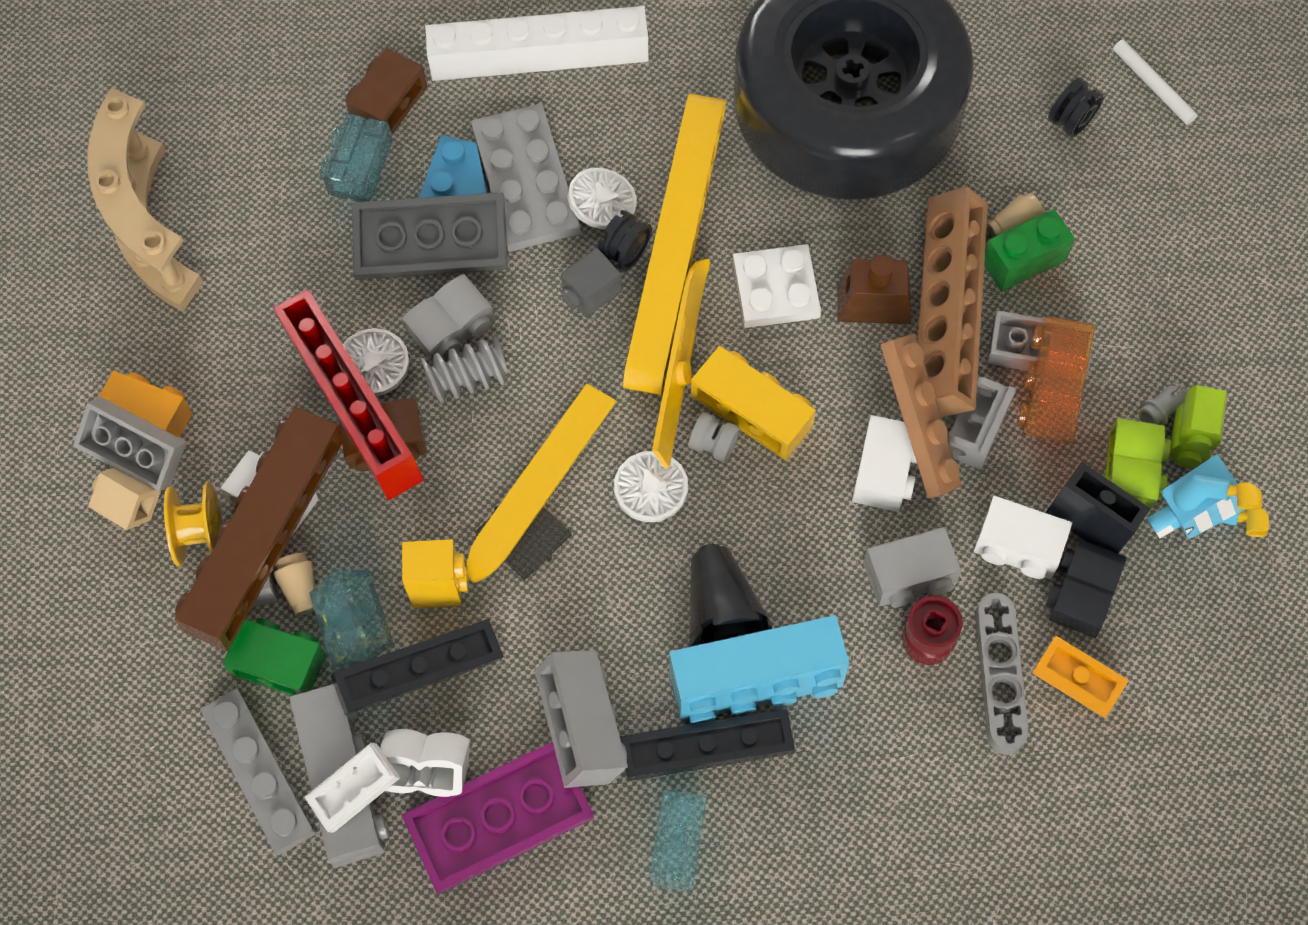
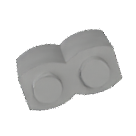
M462 274L445 284L434 296L414 306L403 316L402 321L405 330L433 362L435 353H439L446 360L448 359L449 349L453 348L458 352L464 340L472 336L479 337L491 327L492 320L495 317L489 302L465 274Z

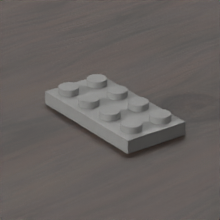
M542 103L471 120L472 131L490 192H503L505 197L508 252L581 234L579 220L569 206L567 198L569 188Z

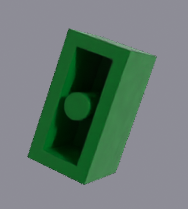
M1053 209L989 239L985 250L984 267L1000 291L1003 292L1067 261L1075 238L1057 211Z
M257 618L256 622L245 619L222 664L233 677L294 696L312 690L326 654L318 643V639L309 633L296 630L294 635L280 631L279 625L267 619Z

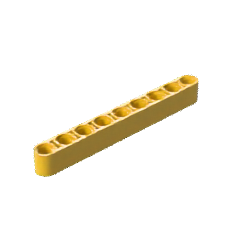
M688 94L625 366L623 389L657 395L663 394L684 284L693 261L721 134L726 99Z

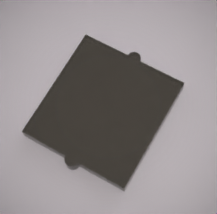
M543 507L504 562L525 581L545 561L550 562L552 554L572 534ZM488 520L475 531L476 536H478Z

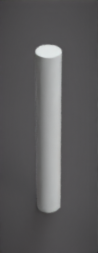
M1124 39L1120 40L1113 47V51L1186 125L1196 119L1198 114Z

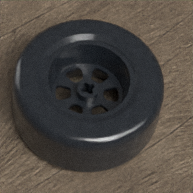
M758 0L744 21L736 46L733 96L735 114L742 136L753 154L768 170L790 185L815 195L834 199L856 200L881 197L905 189L928 175L943 160L958 136L973 78V54L969 35L962 19L948 0ZM836 54H848L838 59H834L830 56ZM862 56L874 59L878 61V63L872 64ZM807 65L826 71V79L822 82L806 83L802 80L803 69ZM885 76H897L901 81L900 91L896 94H891L877 87V79ZM832 95L841 101V105L830 102L823 97ZM864 100H870L875 104L855 107L856 103Z

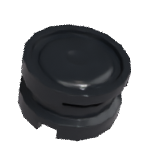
M1081 77L1075 79L1067 86L1054 103L1048 116V120L1055 126L1062 125L1064 132L1072 138L1076 137L1087 127L1099 111L1105 98L1104 94L1098 89L1091 90L1088 88V82Z
M621 210L620 214L623 216L615 215L604 230L607 232L605 239L599 240L597 248L608 260L617 262L619 269L628 271L644 253L652 235V226L647 222H637L632 213L627 210Z

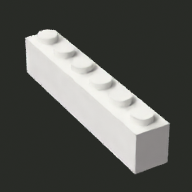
M645 6L425 25L427 57L432 81L649 62Z

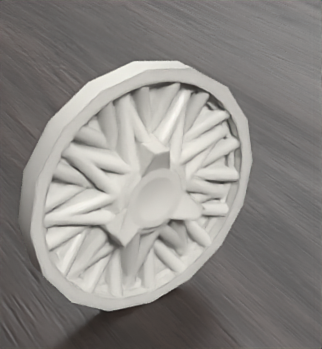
M588 168L578 173L569 185L567 198L570 209L579 220L591 227L605 230L615 215L623 216L620 214L621 210H627L633 215L635 213L637 198L634 188L626 178L615 171L605 168Z
M377 328L361 330L347 338L344 342L345 349L375 396L389 393L397 388L407 376L410 364L407 347L397 335L390 331Z
M643 451L629 457L619 467L614 479L615 498L620 508L631 518L642 522H661L674 516L683 507L688 495V477L682 465L673 457L671 458L670 468H664L653 451Z

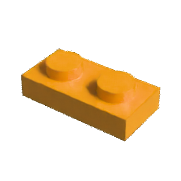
M1056 635L1032 672L1103 718L1108 716L1129 681Z

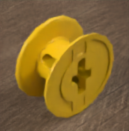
M205 482L202 491V503L181 505L178 493L174 487L166 488L164 494V523L169 551L177 567L184 565L187 545L207 543L211 554L217 544L216 536L222 525L218 497L212 482Z

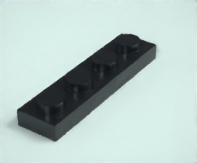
M489 619L335 671L331 674V679L344 714L348 715L498 662L504 656Z
M787 709L620 736L621 743L624 744L627 751L628 767L625 769L627 781L790 755L795 752Z

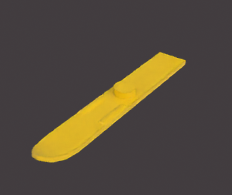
M708 258L696 261L692 265L684 284L652 447L653 453L664 468H670L685 385H689L692 378L690 362L704 286L711 264Z
M586 383L476 537L470 548L466 563L468 577L471 582L476 583L487 578L506 560L615 406V399Z

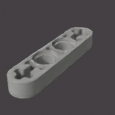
M991 593L982 598L975 615L988 742L996 752L1011 755L1018 752L1028 738L1016 610L1009 597L1001 593ZM991 605H996L998 612H1005L999 621V632L992 633L994 629L993 616L985 614L989 611ZM994 643L1004 644L1010 650V660L1004 663L995 662L988 654V647ZM998 683L1010 685L1014 690L1015 699L1010 703H1000L993 697L992 687ZM1016 711L1017 714L1012 713L1008 719L1010 731L1018 733L1010 744L1006 743L1005 736H998L997 733L1004 726L1003 714Z

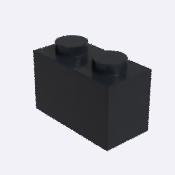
M1081 462L1045 513L1073 522L1070 531L1081 539L1119 554L1135 534L1151 508Z

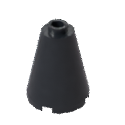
M718 544L702 546L691 558L689 638L691 647L772 629L770 619L731 551Z

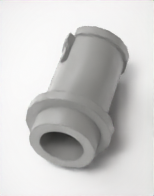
M1171 383L1154 399H1146L1141 404V409L1138 412L1139 418L1145 423L1166 425L1168 417L1176 411L1178 406L1184 403L1187 390L1183 388L1175 395L1174 392L1181 387V384Z

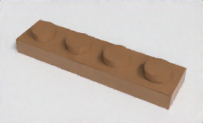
M915 333L880 344L928 499L942 496L961 487L959 467L953 459L947 439V428L941 420L935 401V389L929 381L923 362V351L917 343Z

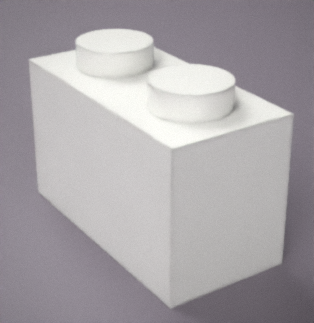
M874 415L870 416L852 502L899 512L903 499L911 500L915 476L908 475L910 463L917 464L905 422Z
M994 495L983 522L974 553L981 555L985 561L991 564H1008L1021 569L1023 574L1031 578L1043 579L1045 577L1052 579L1059 566L1073 522Z

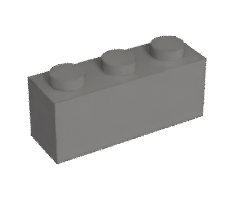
M597 651L551 652L535 670V675L564 788L610 784L628 767L627 751L620 740L616 725V711L610 703L605 685L606 675L603 667L600 666Z

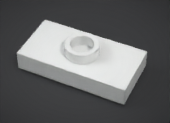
M371 742L304 798L326 831L334 833L398 781L400 776L379 746Z

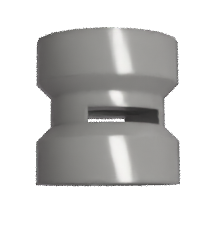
M702 412L692 430L688 448L697 452L708 451L712 453L714 459L726 463L737 442L740 427L730 422L725 424L719 423L715 416Z

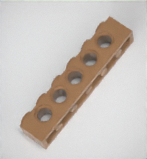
M967 186L928 198V210L925 219L926 237L923 250V277L920 286L921 304L920 316L918 318V344L923 351V362L929 381L935 389V401L941 418L976 410L988 202Z

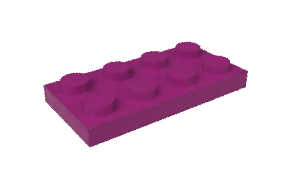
M553 741L465 783L462 793L458 795L438 796L401 814L437 895L594 819V814L581 788H564Z

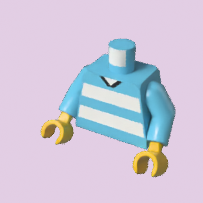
M1218 454L1163 489L1161 494L1167 506L1147 517L1148 522L1159 539L1179 527L1182 528L1188 539L1193 538L1219 523L1234 526L1237 525V522L1246 523V534L1251 537H1265L1268 535L1269 515L1264 509H1261V490L1252 483L1244 482L1237 484Z

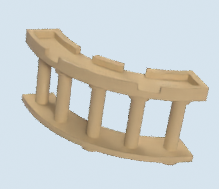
M111 88L99 108L89 137L87 166L90 188L102 217L113 232L116 242L132 271L135 272L152 293L167 304L184 312L203 283L200 274L190 270L173 257L184 241L182 236L170 231L150 215L148 209V192L151 191L154 174L166 150L163 143L140 134L135 130L138 118L146 107L145 103Z

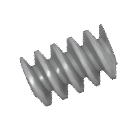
M496 335L493 338V348H490L484 339L479 340L477 353L470 344H465L463 347V357H460L456 350L451 348L448 352L447 362L439 353L434 354L433 366L431 367L423 357L421 358L431 393L435 395L441 404L445 403L447 390L456 399H459L461 386L463 385L471 395L475 394L476 381H480L486 390L490 389L492 376L501 385H505L507 367Z

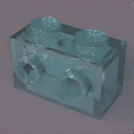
M336 570L309 592L332 667H349L376 658L394 644L370 570Z

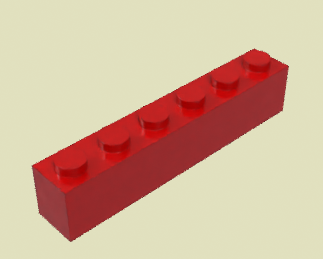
M306 289L273 307L287 336L387 500L389 501L423 482V476L412 453L310 291Z

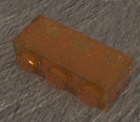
M1051 316L1043 318L1042 325L1035 324L1031 347L1037 348L1035 364L1028 363L1024 378V387H1029L1030 391L1027 403H1020L1016 423L1017 426L1023 427L1021 435L1067 444L1074 443L1096 324Z

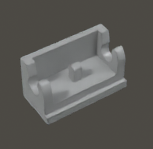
M978 377L976 410L959 413L947 437L953 459L979 470L982 469L1010 407L1016 388L1012 386L1007 387L984 377Z

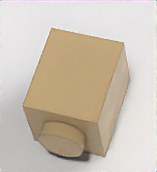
M111 468L100 472L94 479L92 484L93 494L88 507L125 530H129L151 520L161 491H157L129 475Z

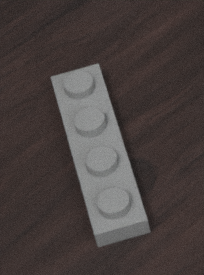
M238 688L200 708L274 853L279 856L316 835Z

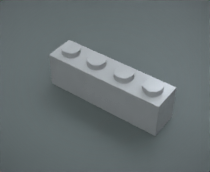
M334 684L289 697L311 791L366 747L363 734H355L352 719L359 718L358 711L348 715L344 714ZM372 802L334 833L327 832L318 819L327 858L334 868L385 853L382 840L389 838L387 826L382 813L375 815Z

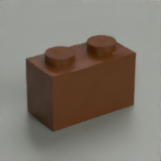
M385 48L378 59L375 58L371 61L366 75L360 83L354 85L347 94L345 103L350 121L388 141L427 88L423 66Z

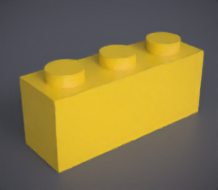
M718 346L691 379L692 398L726 421L739 426L741 431L785 461L814 425L816 410L808 399L797 393L791 394L780 386V383L774 376L767 372H758L749 366L747 360L741 354L735 351L728 352L721 346Z

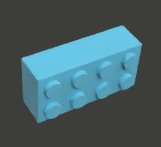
M836 615L669 652V677L680 723L690 721L691 724L714 721L716 715L730 712L732 716L748 715L757 710L756 706L770 703L773 704V707L788 706L797 702V697L813 694L814 698L834 695L838 692V688L843 687L849 666L847 652Z

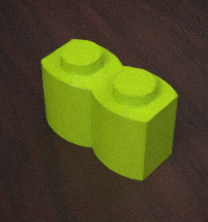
M1195 385L1187 390L1184 403L1178 406L1175 411L1169 454L1171 461H1176L1182 467L1196 468L1211 458L1212 450L1217 448L1222 441L1228 397L1226 391Z
M1117 418L1110 429L1108 439L1107 465L1104 477L1149 508H1152L1158 499H1163L1161 492L1167 487V476L1161 475V462H1167L1171 448V440L1165 438V426Z

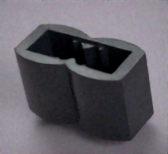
M1080 539L1075 550L1067 548L1058 570L1066 573L1062 585L1053 584L1045 605L1052 608L1049 621L1096 638L1105 621L1127 557Z

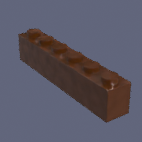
M294 407L289 417L283 418L279 423L275 433L276 440L269 452L265 451L259 458L256 466L257 474L252 483L241 490L236 501L237 509L231 520L225 521L221 525L216 536L217 544L210 557L206 556L202 559L196 571L197 580L190 592H186L181 596L175 608L176 617L174 620L184 633L227 652L344 442L338 424L298 407Z

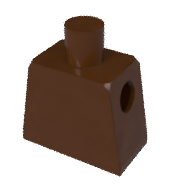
M878 255L873 259L851 260L838 284L837 322L911 324V285L908 262L892 260L886 255Z

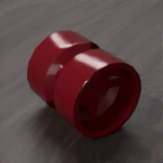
M927 596L918 600L910 610L902 633L903 647L908 656L916 662L925 665H934L945 661L953 652L963 627L962 614L958 607L949 599L940 596Z

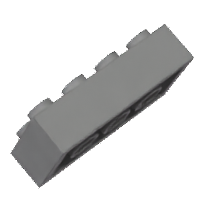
M997 310L993 321L987 364L1084 381L1090 366L1094 327Z
M99 397L87 402L73 446L147 486L161 491L172 484L187 442L116 404Z

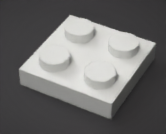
M808 244L733 254V267L744 328L820 318L821 307Z

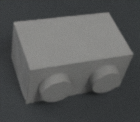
M945 527L867 548L863 561L879 607L891 604V607H901L914 601L915 596L930 593L931 596H939L948 593L957 584L962 572Z

